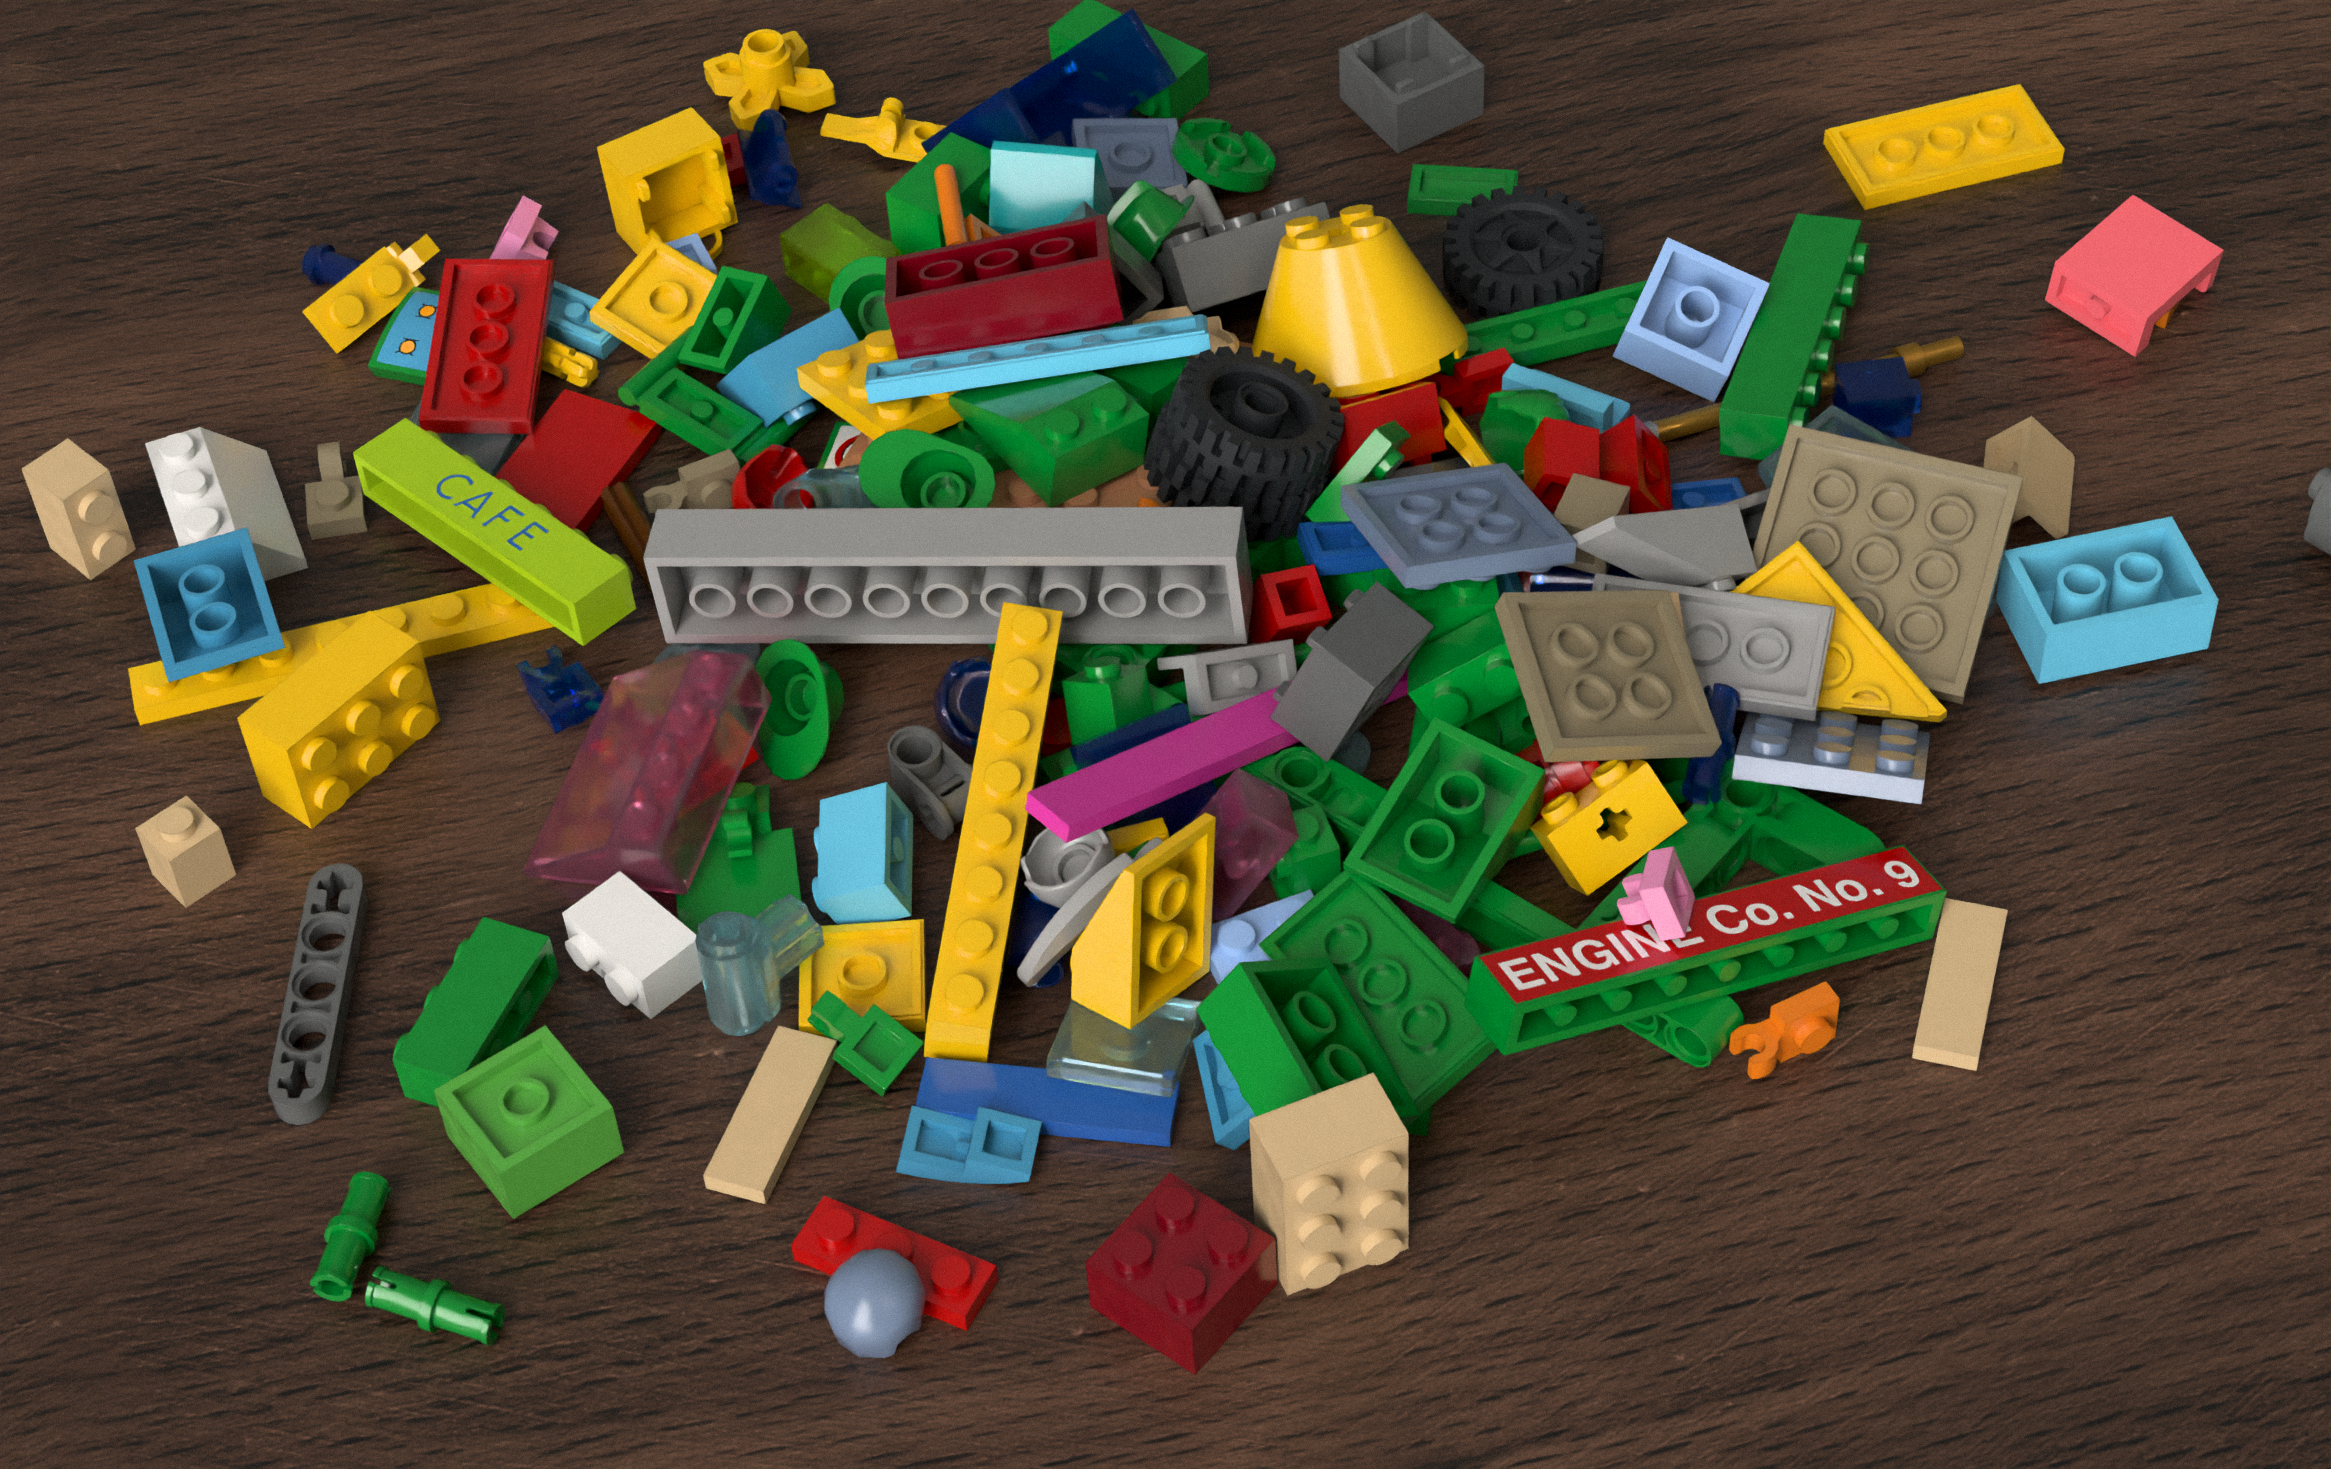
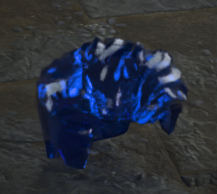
M981 656L954 661L941 678L934 693L933 702L937 723L944 735L958 745L975 751L992 666L985 657Z

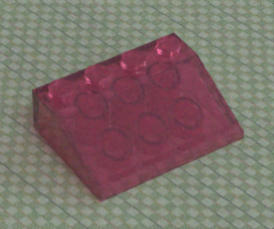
M692 650L612 678L523 869L527 877L601 885L621 871L642 890L687 894L772 700L770 693L747 654Z

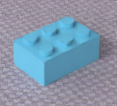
M2172 516L2005 550L1996 593V602L2038 684L2208 649L2219 601Z

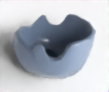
M883 1248L862 1250L839 1265L831 1275L824 1291L825 1315L838 1342L858 1357L886 1358L896 1353V1347L903 1339L920 1329L927 1292L915 1265L896 1251Z

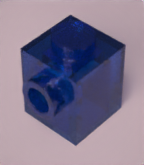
M1903 357L1836 364L1832 407L1841 436L1871 441L1909 437L1911 435L1913 413L1921 411L1922 394L1918 379H1910Z

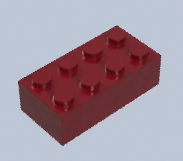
M1106 214L886 258L884 305L898 360L1052 337L1060 333L1080 329L1083 332L1106 329L1112 326L1114 322L1124 321L1120 274Z

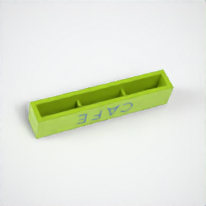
M404 418L353 452L364 495L582 646L636 609L631 587L633 575L621 557L616 554L609 555L600 549L581 530L576 528L572 530L554 518L545 506L539 503L533 504L516 492L509 482L504 479H496L481 469L472 457L466 454L460 455L448 447L433 431L428 430L426 432L407 418Z

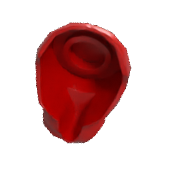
M778 444L769 446L751 458L739 470L732 483L731 503L733 509H812L814 492H811V482L813 477L806 460L795 449Z

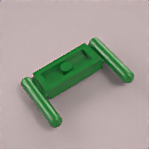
M693 325L689 326L618 389V396L626 405H638L640 407L639 413L708 455L712 456L731 449L739 462L740 469L751 458L769 446L776 444L783 446L821 408L820 402L816 400L813 403L817 411L805 419L788 427L784 418L766 429L763 427L762 419L676 368L681 364L677 358Z

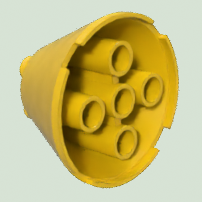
M1362 204L1346 207L1340 210V217L1319 221L1316 216H1304L1294 218L1285 223L1287 234L1281 238L1251 347L1254 356L1259 357L1262 350L1274 353V362L1281 364L1284 358L1296 362L1294 371L1300 373L1305 369L1316 375L1313 385L1324 382L1331 390L1329 398H1338L1381 391L1422 379L1441 371L1439 359L1452 352L1454 359H1460L1465 354L1469 344L1467 330L1391 220L1382 216H1375L1372 205Z

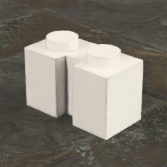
M621 871L617 872L562 913L569 938L565 941V947L576 965L586 972L593 969L604 978L609 991L621 1004L628 1006L632 1003L649 1019L655 1017L708 976L700 938Z

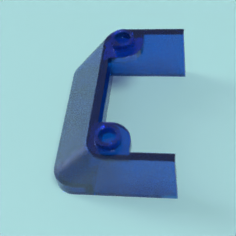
M1132 8L1008 89L1005 87L922 142L921 145L928 154L952 132L989 149L992 148L993 141L1073 147L1071 136L1073 119L1134 118L1130 112L1131 109L1178 79Z

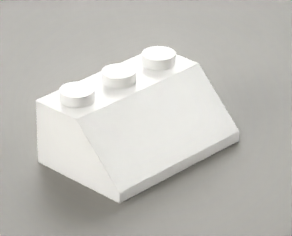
M201 427L145 443L179 547L247 527L264 581L308 568L266 450Z

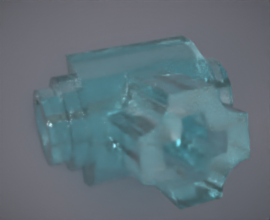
M788 894L782 900L777 899L754 918L738 912L724 911L708 917L698 925L699 931L695 943L710 1020L726 1034L743 1036L757 1031L765 1021L769 1023L775 1017L782 1003L779 980L825 945L822 926L813 919L806 904Z

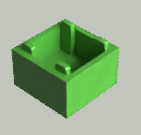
M546 1025L434 1090L447 1136L512 1219H515L624 1153L613 1106Z

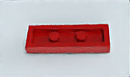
M823 1196L791 1244L795 1261L829 1275H832L838 1266L848 1258L862 1250H872L875 1248L894 1250L913 1263L920 1275L927 1292L923 1313L965 1331H968L999 1281L997 1265L827 1196Z

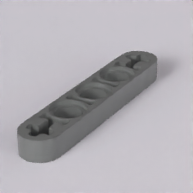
M337 863L319 869L311 877L307 888L268 1081V1093L275 1112L281 1120L288 1124L302 1125L319 1119L328 1110L332 1100L369 904L363 877L359 870L350 864ZM338 890H342L338 900L340 912H335L332 909L330 899L337 896ZM335 933L345 937L344 941L332 950L321 951L313 948L315 942L327 934ZM327 982L336 986L334 991L323 999L309 1000L303 997L305 991L317 983ZM319 1032L326 1035L324 1042L312 1050L303 1051L293 1047L295 1041L306 1033ZM298 1072L305 1073L309 1088L303 1089L299 1098H290L296 1096L299 1092L301 1078Z

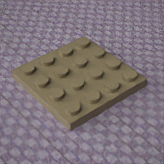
M1789 424L1752 551L1757 571L1799 540L1937 699L1963 705L2023 486V477ZM1751 574V575L1745 577L1744 581H1745L1746 579H1748L1750 576H1752L1753 574Z

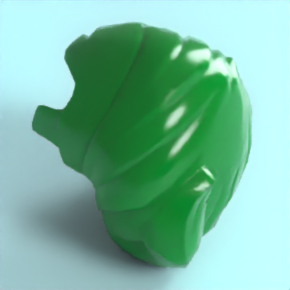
M1513 388L1489 394L1484 414L1479 420L1482 443L1497 464L1507 463L1523 482L1524 449L1543 418L1548 417L1568 421L1570 418L1567 409L1564 407V402L1558 398L1556 393L1549 392L1546 389Z

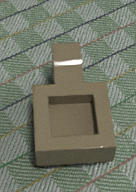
M340 441L318 444L317 453L322 481L305 484L307 526L311 539L368 531L366 495L363 493L359 476L348 477L346 460H342Z
M727 449L678 468L680 481L669 485L653 487L643 494L646 510L649 514L655 512L656 515L657 509L732 508L731 486L740 470L738 460L731 449Z

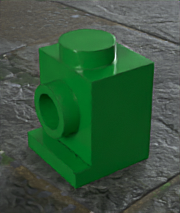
M1321 804L1273 816L1274 842L1266 845L1268 858L1263 859V864L1278 901L1307 890H1311L1315 896L1341 873L1340 847Z

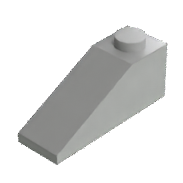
M1738 504L1612 516L1572 535L1577 542V548L1648 581L1731 592L1736 588L1735 581L1757 572Z

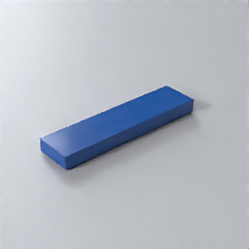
M927 1057L915 1106L975 1120L978 1107H984L1042 1121L1039 1134L1171 1147L1180 1100L1179 1081Z

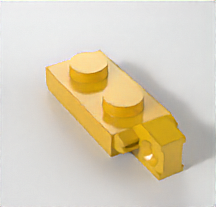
M427 234L405 251L394 241L387 248L385 246L382 247L302 312L336 354H338L397 307L413 287H417L426 280L418 268L437 254L440 249Z

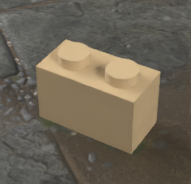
M67 438L22 468L50 548L87 578L92 580L136 550L109 470Z

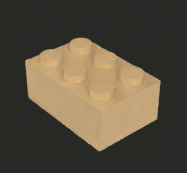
M1374 1072L1249 1119L1254 1224L1276 1240L1277 1277L1287 1296L1306 1288L1317 1289L1324 1287L1342 1274L1368 1264L1380 1265L1386 1263L1399 1252L1409 1249L1408 1132Z

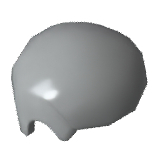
M1046 828L1034 838L1027 855L1020 860L1026 878L1024 884L1042 902L1061 908L1085 882L1114 860L1116 853L1109 835L1103 828L1068 843H1065L1051 830Z

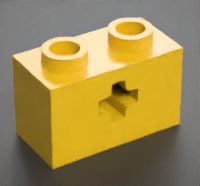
M1640 759L1607 760L1592 772L1591 778L1593 782L1575 795L1572 792H1567L1550 801L1541 810L1543 818L1530 827L1571 888L1586 896L1590 895L1688 823L1648 762ZM1604 809L1612 811L1607 816V822L1610 827L1604 832L1598 829L1604 823L1600 813Z

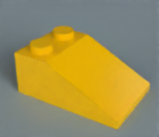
M1205 812L1123 870L1072 948L1070 967L1072 969V1000L1131 1030L1210 971L1216 817Z

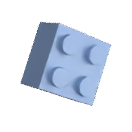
M1667 237L1613 357L1715 402L1730 374L1770 283Z

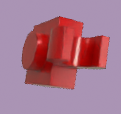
M1505 347L1454 363L1453 376L1434 373L1416 381L1435 382L1437 395L1445 399L1453 408H1456L1463 418L1485 410L1489 394L1502 390V376L1510 365L1514 363V360Z

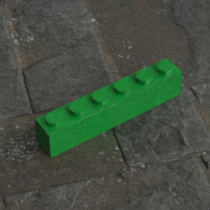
M1797 213L1770 280V285L1762 300L1719 408L1720 455L1779 462L1789 424L1808 428V407L1816 408L1820 399L1821 373L1829 374L1834 356L1833 340H1842L1846 325V307H1854L1858 292V276H1865L1868 270L1870 244L1862 243V220Z

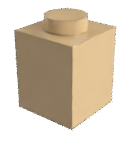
M187 795L135 828L152 875L185 908L236 876L221 829Z

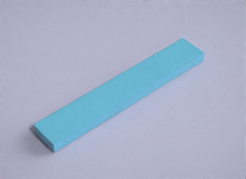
M1199 314L872 363L867 366L865 387L868 403L1198 355L1205 350H1211L1206 315Z

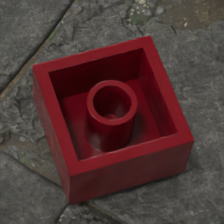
M1170 1172L1085 1262L1090 1307L1194 1375L1200 1371L1278 1284L1275 1238Z

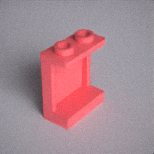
M2132 195L2055 261L2045 301L2136 357L2148 346L2154 324L2193 288L2206 292L2213 285L2224 250L2135 195Z

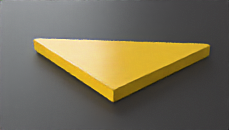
M1799 540L1731 591L1733 593L1835 607V620L1817 711H1837L1848 714L1941 722L1947 717V710Z

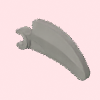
M1159 837L1145 844L1134 859L1124 852L1105 865L1085 882L1058 910L1032 945L1017 970L1018 978L1027 987L1037 983L1075 945L1123 870L1160 845L1163 841Z

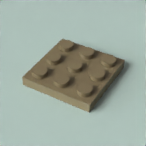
M1668 590L1503 593L1494 608L1545 762L1712 757L1722 744Z

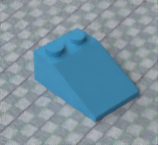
M247 527L134 560L169 682L285 648Z

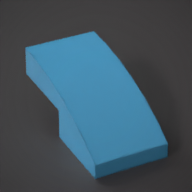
M912 1106L896 1172L921 1178L959 1183L1010 1184L1029 1182L1042 1121L984 1107H978L975 1120Z

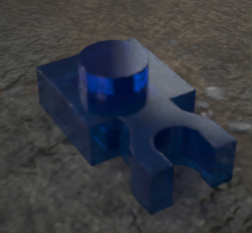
M556 645L545 650L550 661L546 666L532 668L527 660L516 665L533 707L555 734L568 727L581 724L589 716L608 707L602 689L578 661L566 666L563 655Z

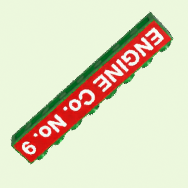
M1903 844L1694 899L1686 935L1682 938L1660 941L1651 920L1638 925H1627L1623 918L1474 956L1464 1006L1502 1055L1506 1056L1932 939L1947 890Z

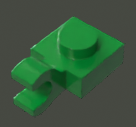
M737 782L726 785L720 790L710 792L708 823L711 840L719 838L728 839V858L753 856L754 835L772 833L773 804L770 784L754 786L747 782Z
M828 990L812 1007V1014L807 1020L822 1034L842 1042L834 1051L832 1059L881 1097L885 1095L924 1044L922 1040L875 1004L870 1007L863 1017H860L840 998Z

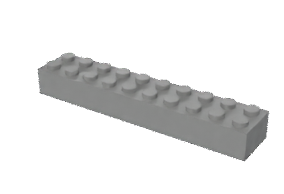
M1243 507L657 509L643 556L666 643H774L779 640L794 639L802 643L996 644L1003 602L1063 611L1059 644H1247L1254 596Z

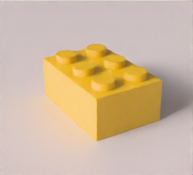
M370 610L237 717L263 797L311 829L329 814L340 809L348 798L373 777L384 772L392 761L417 740L424 738L441 721L419 641Z

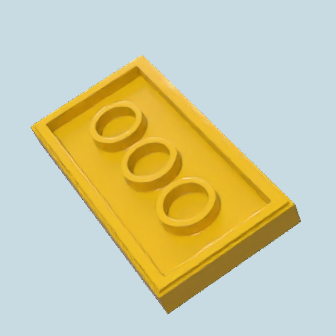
M2021 84L1825 129L1823 143L1864 210L2061 164L2064 156V147Z

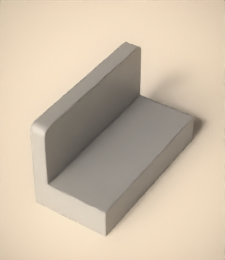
M1293 639L1251 643L1157 658L1158 670L1183 668L1191 716L1216 713L1280 686L1284 681H1292L1297 674Z

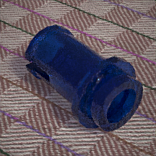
M323 243L320 246L312 245L306 251L302 262V271L304 275L309 276V280L313 284L322 285L326 282L336 285L363 262L339 254L332 245Z

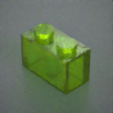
M825 203L779 234L785 275L828 304L832 282L841 269L855 259L871 255L884 258L901 256L900 251L891 241L881 239L863 227L855 217L845 215L829 203Z

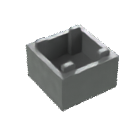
M1426 11L1339 49L1340 98L1397 154L1484 115V65Z
M1378 582L1365 594L1359 589L1353 590L1343 603L1348 611L1328 631L1318 626L1309 635L1306 643L1312 648L1311 652L1291 683L1284 681L1273 694V698L1279 703L1270 718L1326 762L1343 747L1388 699L1434 628V625Z

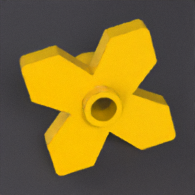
M771 29L756 30L744 38L739 55L729 52L706 60L703 63L706 81L715 95L733 97L729 101L731 119L743 135L771 127L781 105L811 113L836 103L834 85L825 71L806 68L810 63L808 47L796 31L781 35L779 32Z

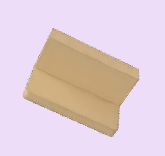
M2032 416L1987 439L1983 468L2023 477V486L2012 523L2030 515L2055 539H2060L2068 534L2075 463L2073 453Z

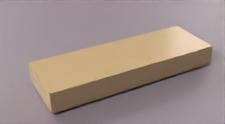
M1948 898L1944 899L1914 1042L1913 1059L1977 1071L2006 923L2007 909Z
M782 1026L777 1027L703 1175L706 1189L762 1204L767 1203L835 1063L832 1057L834 1051L838 1048L837 1040Z

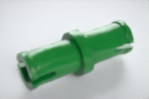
M358 1172L354 1174L339 1215L329 1220L324 1233L327 1246L317 1271L313 1274L310 1281V1286H315L313 1291L324 1299L336 1302L349 1299L364 1257L369 1256L374 1251L379 1238L375 1228L385 1202L389 1199L392 1191L391 1187H387L389 1182L378 1174L372 1172Z
M381 1265L372 1274L374 1279L381 1281L380 1285L370 1281L367 1285L365 1293L366 1306L374 1309L379 1308L416 1320L418 1328L431 1333H435L441 1328L491 1346L499 1336L497 1332L491 1331V1326L502 1329L504 1324L505 1305L498 1302L492 1303L455 1291L451 1282L436 1278L430 1283L390 1270V1268Z

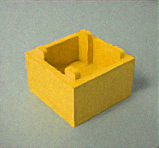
M692 107L597 147L616 231L637 255L654 236L664 243L694 233H698L701 239L713 234L715 230H722L738 223L721 138Z

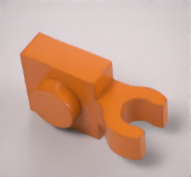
M1825 981L1771 1006L1770 1018L1756 1024L1740 1026L1731 1033L1729 1051L1732 1055L1739 1054L1747 1049L1759 1051V1054L1749 1058L1747 1074L1751 1079L1763 1078L1774 1070L1777 1059L1782 1063L1801 1053H1814L1835 1038L1840 998Z

